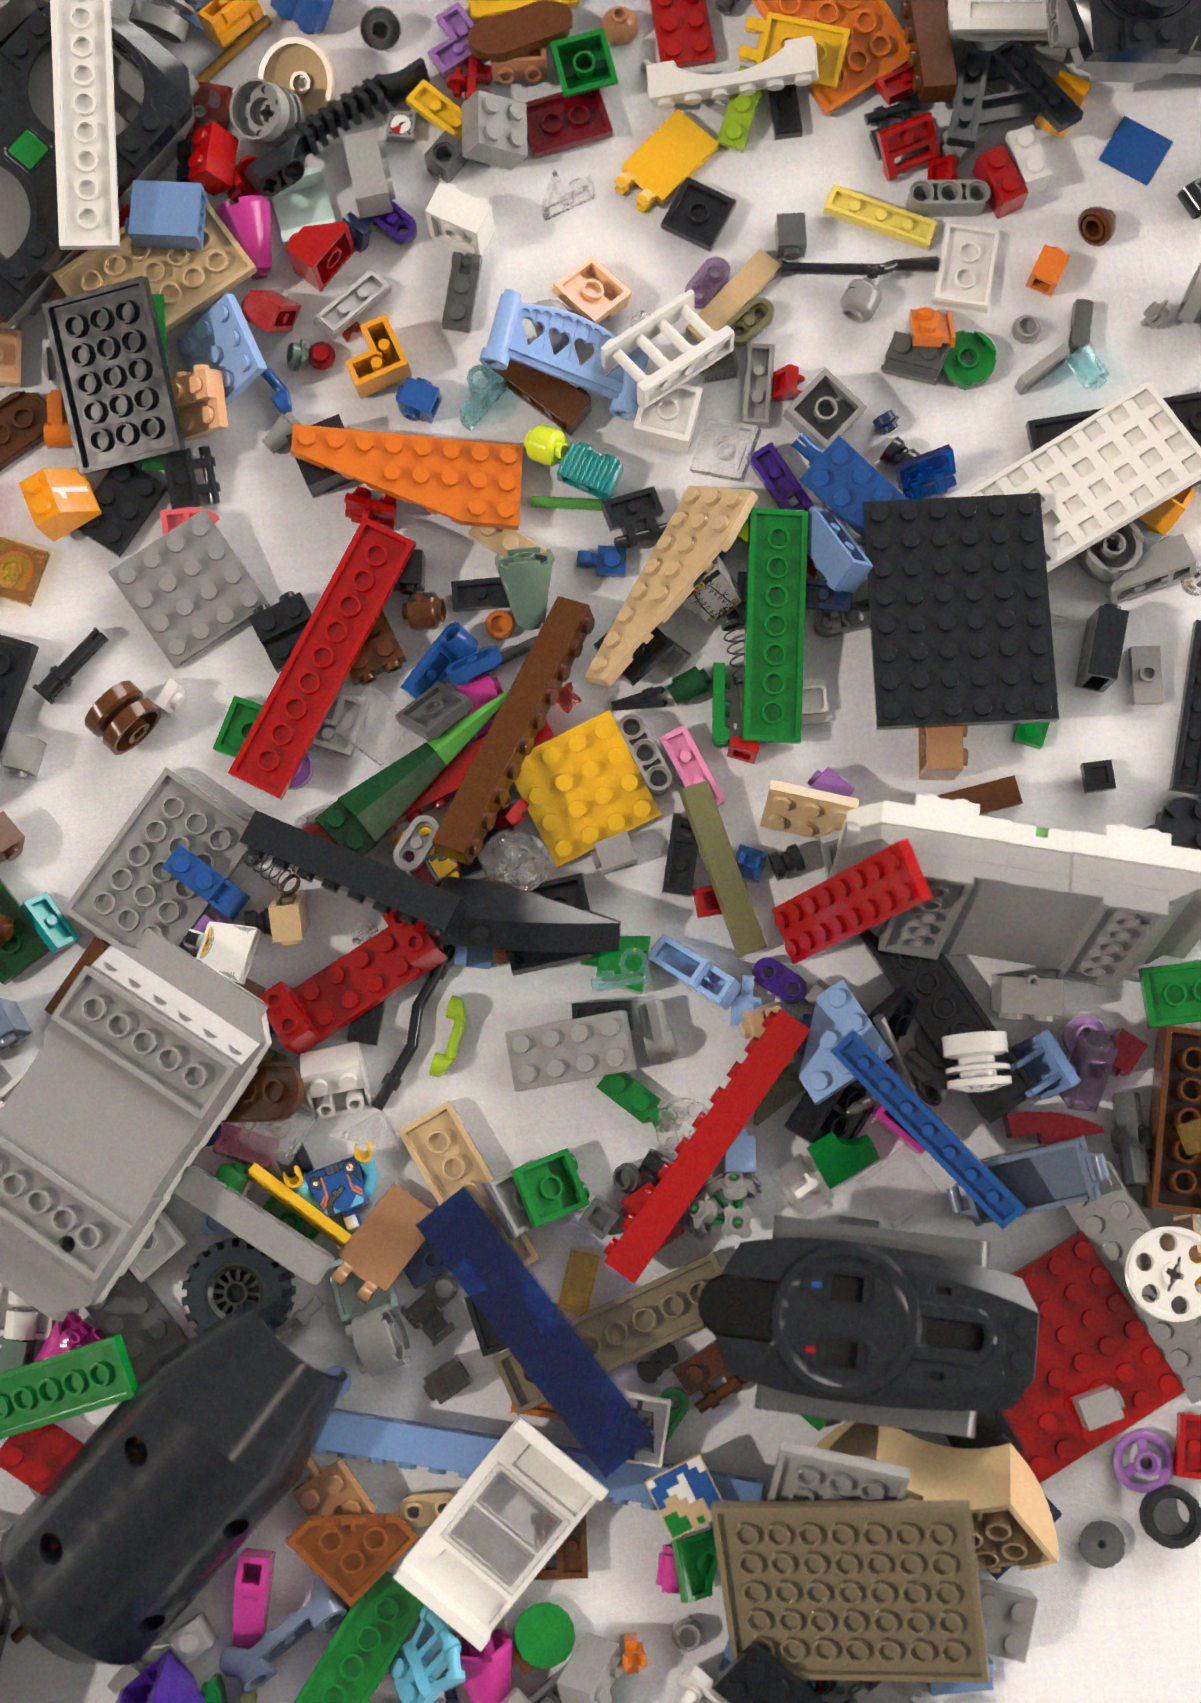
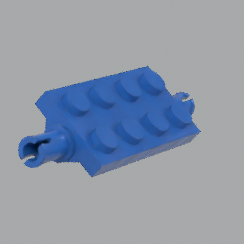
M802 432L798 439L806 447L797 439L791 444V447H794L810 462L808 464L810 468L799 481L864 540L863 502L909 500L839 435L827 449H821L805 432Z

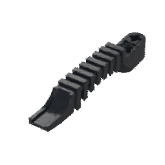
M420 57L405 68L394 73L376 74L371 80L366 78L362 81L363 85L360 87L355 85L351 88L352 92L349 94L344 92L340 95L341 99L338 101L335 99L330 101V106L327 108L321 107L317 109L318 113L316 115H308L305 122H297L295 124V133L291 129L284 132L287 139L286 143L253 161L247 167L245 172L246 180L264 197H272L298 182L304 175L306 156L312 154L315 157L320 154L316 144L317 141L323 147L328 146L329 142L326 136L329 134L333 139L338 138L340 135L337 128L340 127L344 132H347L351 129L348 121L351 120L357 126L363 123L359 114L363 113L369 120H372L376 117L372 106H374L381 114L386 115L389 113L385 100L391 106L396 107L406 100L408 95L423 79L429 83L430 79L424 59Z

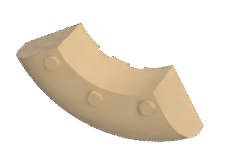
M849 1421L832 1430L815 1446V1448L910 1468V1480L903 1500H970L977 1567L989 1568L990 1573L1001 1572V1567L1019 1565L1020 1570H1027L1059 1563L1057 1535L1046 1497L1034 1473L1011 1443L978 1449L955 1448L922 1440L901 1428Z

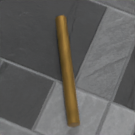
M266 14L195 78L199 86H205L273 24L272 20Z

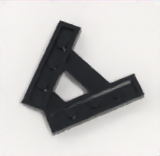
M1009 41L993 51L964 48L946 145L974 149L978 126L1042 115L1060 133L1081 121L1084 112L1017 41ZM1008 78L1018 89L984 96L986 81Z

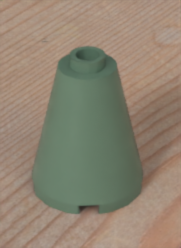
M523 547L507 550L508 556L501 558V553L497 554L495 565L516 624L523 626L524 630L540 628V624L545 622L553 552L547 549V554L540 552V547Z

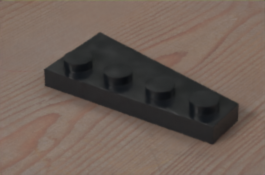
M0 635V753L39 649L33 643Z

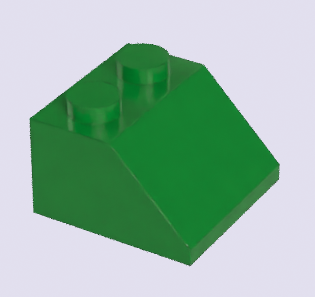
M604 28L550 42L551 57L564 98L618 84Z

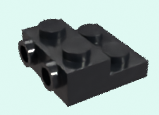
M294 591L286 592L278 598L279 603L271 607L268 604L260 605L253 610L254 615L249 617L277 673L283 670L312 615L301 592L297 594Z

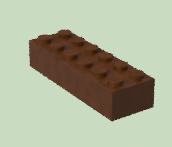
M1169 1025L1157 1027L1149 1117L1152 1145L1147 1150L1151 1183L1143 1187V1208L1201 1215V1029Z

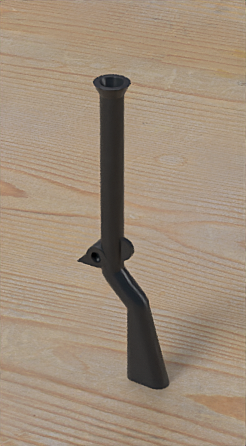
M938 256L894 259L881 264L787 262L782 259V276L786 274L866 275L867 278L876 279L878 275L894 271H937Z

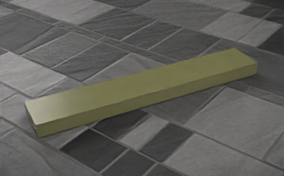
M708 780L678 790L737 957L766 948L763 934Z

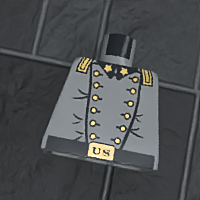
M717 555L712 561L715 566L708 574L703 572L693 583L694 590L681 604L707 623H713L722 616L727 620L736 619L742 614V609L738 606L742 600L739 585L720 556Z

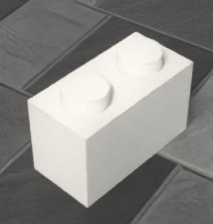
M1034 124L1007 132L1003 145L1029 191L1027 196L1045 191L1052 172Z

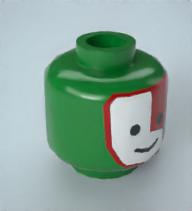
M235 1160L233 1164H221L215 1175L218 1180L227 1185L226 1189L231 1187L246 1198L254 1185V1182L248 1177V1170L251 1167L238 1160Z

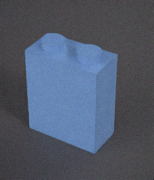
M133 180L132 191H129L127 195L130 216L125 219V232L131 238L134 246L203 250L207 195L202 184Z

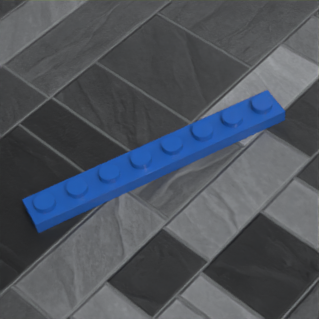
M854 1029L848 1032L831 1048L830 1052L1002 1230L1026 1210L1018 1198Z

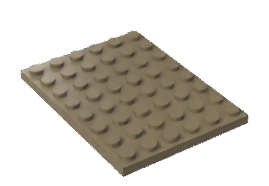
M970 1500L712 1501L710 1509L732 1661L755 1639L801 1680L989 1683L990 1675Z

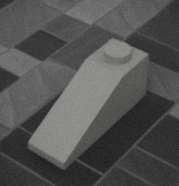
M1183 533L1177 536L1162 538L1143 554L1139 561L1110 587V603L1118 604L1195 576L1197 561Z

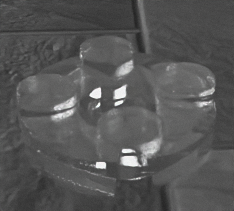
M681 1098L672 1101L659 1111L656 1135L660 1145L667 1153L675 1157L678 1156L674 1149L685 1136L684 1133L679 1132V1128L682 1127V1123L685 1121L692 1125L701 1111L706 1114L708 1113L709 1109L703 1103L690 1098ZM695 1128L689 1131V1136H687L688 1139L696 1130Z

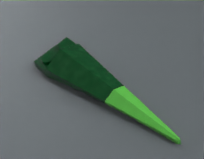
M509 690L446 729L440 737L433 739L431 742L427 741L340 796L336 802L315 818L316 822L335 844L363 856L368 854L381 842L468 742L495 715L503 704Z

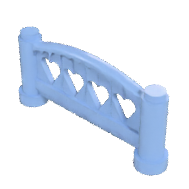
M505 289L504 293L500 296L487 347L482 348L479 361L487 367L506 370L509 360H513L612 400L609 409L611 415L624 420H635L639 407L637 405L638 383L620 364L605 376L601 363V347L609 339L616 338V336L600 325L574 313L548 306L524 304L520 299L521 294L518 291ZM525 318L529 319L532 324L539 323L543 327V333L529 345L522 325V321ZM550 329H555L558 334L564 333L569 338L568 345L556 355L553 353L548 335ZM577 339L581 340L584 345L591 344L595 349L593 356L581 366L574 346V342ZM638 347L627 354V356L645 373L649 356Z

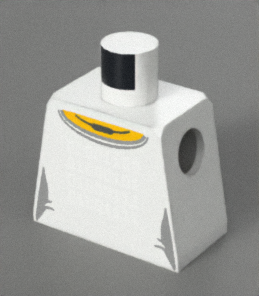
M209 921L205 933L193 929L188 931L185 938V946L199 950L196 958L230 980L244 985L262 931L251 926Z

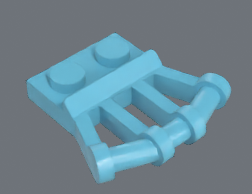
M426 1605L420 1611L421 1622L412 1640L402 1644L403 1650L388 1668L401 1703H433L442 1692L465 1682V1672L461 1670L460 1661L462 1646L459 1640L453 1636L454 1629ZM433 1628H434V1632H435V1633H434V1634L432 1635V1637L428 1640V1638H429V1636H430V1634H431V1632H432V1630H433ZM441 1648V1649H442V1652H441V1653L435 1658V1660L430 1664V1661H429V1660H430V1659L436 1654V1652ZM448 1667L449 1672L446 1673V1676L437 1680L440 1674Z

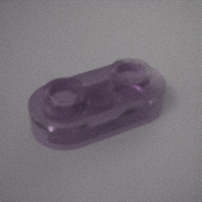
M721 257L707 259L687 283L685 293L692 289L695 294L701 293L703 295L700 299L695 298V309H703L728 282L730 277L728 262ZM713 272H718L720 276L715 278L712 277L711 274Z

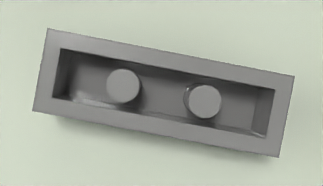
M375 129L342 136L360 219L393 212L391 200L396 199L392 181H386L387 178H391L388 161H382L383 157H387L383 139L377 140Z

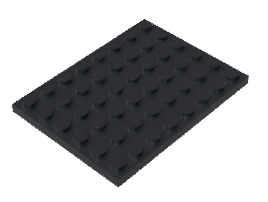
M1040 493L863 502L865 554L874 566L867 575L876 730L1057 722L1059 720Z

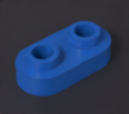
M487 646L452 662L446 667L445 672L451 683L465 685L471 682L473 677L483 672L489 673L496 670L503 658L497 646Z

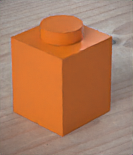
M1044 245L1026 286L1051 297L1070 259V255L1058 247Z

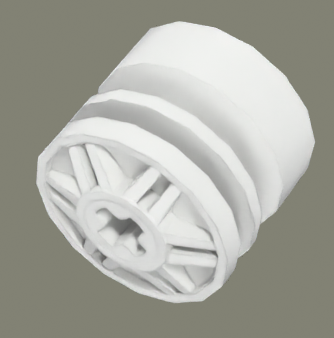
M981 1031L942 1037L944 1058L957 1059L959 1064L945 1069L947 1075H960V1079L947 1081V1090H958L965 1093L987 1092L1012 1084V1076H997V1071L1011 1069L1010 1064L996 1062L995 1056L1009 1052L1007 1032Z

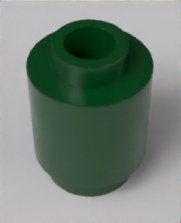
M694 666L673 678L672 683L667 685V688L675 703L679 706L682 703L686 705L709 692L708 685L712 682L704 668L698 670Z

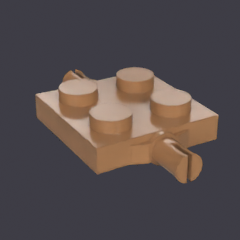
M311 1456L305 1467L310 1476L291 1492L307 1517L316 1515L373 1514L377 1509L342 1458L331 1465L319 1468Z

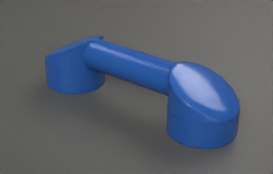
M266 364L267 369L261 376L276 392L271 397V400L277 409L285 415L293 410L289 391Z

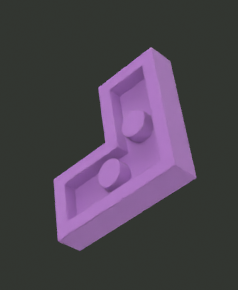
M459 2L435 16L436 23L448 39L428 51V57L443 78L454 73L456 68H462L468 64L469 55L471 54L468 46V33L475 24Z

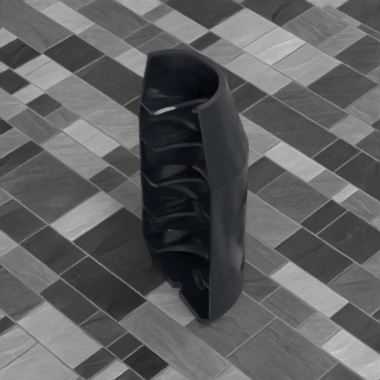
M253 1299L158 1359L137 1383L138 1387L134 1397L119 1403L2 1536L0 1556L5 1594L9 1605H13L16 1609L17 1619L20 1624L46 1649L71 1662L97 1665H129L143 1658L300 1480L348 1374L341 1370L337 1376L328 1375L300 1359L268 1327L259 1311L258 1303Z

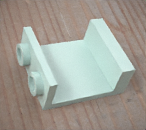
M320 167L305 168L304 175L298 182L271 197L285 247L289 238L294 233H298L303 226L336 222Z

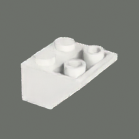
M359 1042L300 1053V1074L314 1120L373 1109L366 1065Z

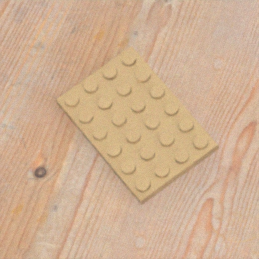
M207 201L203 250L135 247L131 238L126 235L124 226L119 229L120 249L88 250L54 272L52 276L67 297L139 276H146L149 279L152 294H164L167 333L258 271Z

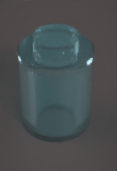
M1092 344L1081 347L1067 358L1069 366L1084 389L1091 388L1094 391L1107 382L1106 377L1109 375V371Z

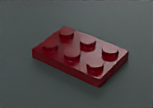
M600 89L564 98L563 93L559 92L525 102L527 104V140L534 159L613 137V129Z

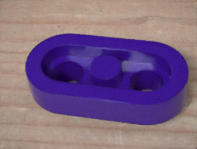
M391 200L393 212L387 213L385 217L371 216L370 218L374 220L372 224L394 242L402 245L409 244L417 236L416 222L411 215ZM402 229H406L408 231L405 234L399 233V231Z
M765 957L758 960L754 965L752 971L754 981L787 1004H797L805 998L807 994L805 980L776 959ZM763 968H772L773 976L765 977L762 973ZM788 984H796L798 992L790 994L787 990Z

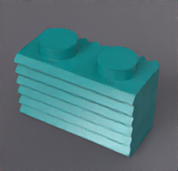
M571 442L557 470V480L600 499L608 500L613 496L623 474V464L620 463L617 457L611 454H604L602 456L595 453L594 449L585 443L580 442L576 445Z

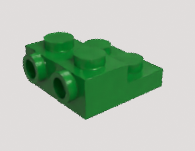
M568 1148L511 1170L533 1228L590 1205L588 1201V1188L583 1181H580L576 1171L578 1170L577 1160L572 1153H569Z

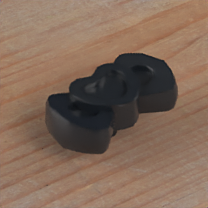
M667 1343L659 1347L657 1353H653L649 1357V1361L638 1362L636 1367L640 1379L647 1383H655L657 1377L661 1376L665 1369H668L671 1364L678 1361V1353L675 1346Z

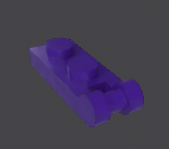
M772 442L747 457L748 463L779 509H804L808 511L811 506H814ZM795 496L798 503L791 507L788 500Z

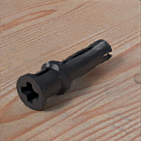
M95 627L58 667L56 665L52 666L49 669L50 673L39 685L34 684L32 688L52 705L55 702L54 698L65 687L72 685L71 678L109 639Z

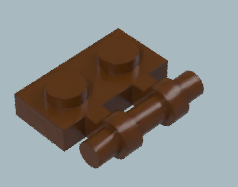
M716 1339L672 1368L689 1396L699 1389L704 1395V1398L695 1403L701 1414L710 1408L714 1410L721 1405V1400L733 1392L735 1394L743 1390L742 1386L749 1382L726 1371ZM723 1374L727 1382L712 1391L708 1383Z

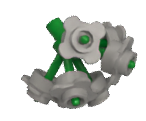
M741 1172L728 1173L724 1179L722 1178V1173L716 1177L710 1174L695 1198L698 1196L699 1198L694 1200L689 1208L687 1226L693 1237L703 1240L704 1235L711 1233V1225L724 1224L721 1227V1231L725 1236L734 1234L740 1235L744 1239L748 1238L752 1233L750 1220L754 1214L750 1208L745 1207L742 1209L746 1198L753 1199L757 1193L762 1192V1183L758 1181V1178L752 1174ZM722 1189L724 1197L733 1200V1205H727L719 1195ZM712 1197H714V1199L723 1209L721 1214L717 1213L716 1203L709 1200Z

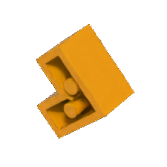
M386 314L361 324L360 328L369 351L345 361V364L362 399L407 379V377H412L409 363Z

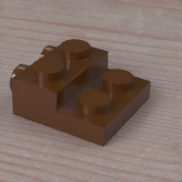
M383 610L349 672L355 686L358 684L367 685L376 680L377 675L385 671L387 673L395 672L403 666L402 663L407 661Z

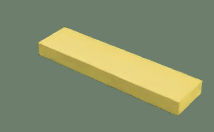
M834 184L823 210V213L927 251L938 225V221Z

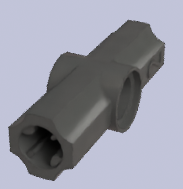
M1137 1092L1114 1094L1112 1096L1116 1129H1113L1111 1132V1144L1120 1158L1122 1181L1126 1187L1149 1185L1151 1183L1147 1150L1151 1148L1152 1136L1149 1128L1143 1124L1140 1094Z

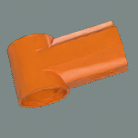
M61 389L51 390L50 393H47V423L44 424L43 433L46 446L49 449L73 447Z

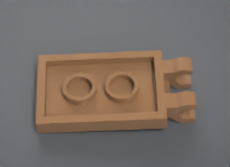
M394 1182L338 1254V1257L344 1260V1262L331 1277L333 1278L332 1280L343 1286L352 1273L357 1275L366 1283L355 1296L367 1305L379 1288L386 1293L441 1222L442 1217Z

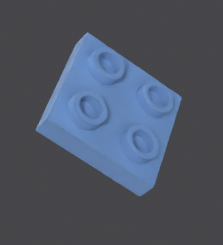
M1048 1029L1010 1048L1017 1061L1010 1065V1071L1012 1072L1023 1067L1035 1084L1024 1092L1028 1098L1038 1094L1042 1101L1081 1082L1076 1074L1075 1067L1068 1061L1057 1039L1052 1036Z

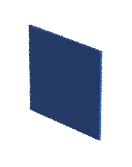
M1124 116L1098 160L1147 186L1173 141Z

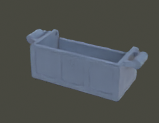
M1085 1136L981 1159L989 1170L1025 1206L1026 1210L1018 1217L1088 1201L1089 1199L1091 1201L1098 1200L1101 1196L1098 1185L1104 1179L1110 1178L1104 1153L1096 1154L1089 1152ZM1090 1156L1092 1157L1093 1164H1094V1167H1095V1171H1096L1098 1180L1096 1179V1175H1095V1172H1094V1168H1093V1165H1092V1161H1091ZM958 1183L952 1188L946 1189L953 1213L959 1212L965 1215H972L975 1227L995 1222L967 1192L966 1196L970 1209L964 1210L958 1188L960 1185Z

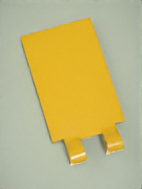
M769 11L766 20L747 16L745 32L760 35L756 48L740 45L739 61L756 63V65L778 53L785 46L784 40L813 36L817 47L819 80H814L811 84L837 90L851 29Z
M677 109L622 164V171L624 173H621L615 179L617 184L615 190L624 196L634 184H637L643 191L635 198L638 202L635 207L643 214L655 201H658L663 206L682 186L686 177L690 178L718 150L719 143L682 111Z

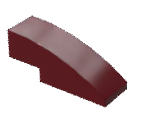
M1025 1111L1008 1113L1002 1116L1007 1138L1036 1133L1039 1144L1054 1143L1079 1136L1104 1133L1103 1126L1067 1114Z

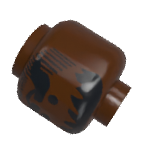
M435 592L412 593L409 595L407 603L402 604V618L408 621L409 626L413 630H434L439 627L441 622L445 621V602Z

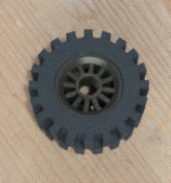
M241 1237L215 1243L195 1258L197 1262L190 1265L186 1271L190 1276L188 1280L183 1281L181 1290H187V1296L181 1298L182 1307L188 1305L190 1313L185 1316L188 1323L191 1321L196 1323L197 1327L193 1330L197 1334L230 1314L228 1311L232 1306L234 1311L252 1300L251 1296L259 1297L257 1301L259 1311L273 1333L277 1332V1329L288 1319L286 1315L292 1311L295 1303L291 1302L292 1296L296 1294V1286H292L291 1279L295 1278L293 1272L288 1271L287 1268ZM232 1270H237V1271H236V1278H235V1276H234ZM243 1271H246L248 1273L243 1279ZM225 1274H226V1276H227L229 1282L223 1278V1276H224ZM253 1276L256 1281L250 1284L249 1281ZM218 1283L224 1286L225 1288H217ZM235 1284L241 1285L244 1289L245 1294L241 1301L235 1300L232 1297L231 1290ZM258 1285L259 1291H252V1288ZM217 1294H223V1298L218 1300ZM226 1301L227 1304L222 1308L220 1303Z

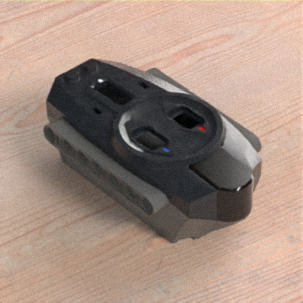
M775 1215L772 1239L741 1242L723 1272L710 1279L703 1287L698 1300L699 1317L703 1325L714 1334L726 1371L757 1383L754 1406L757 1409L975 1438L977 1411L1013 1409L1035 1379L1040 1313L1022 1278L988 1268L990 1242Z

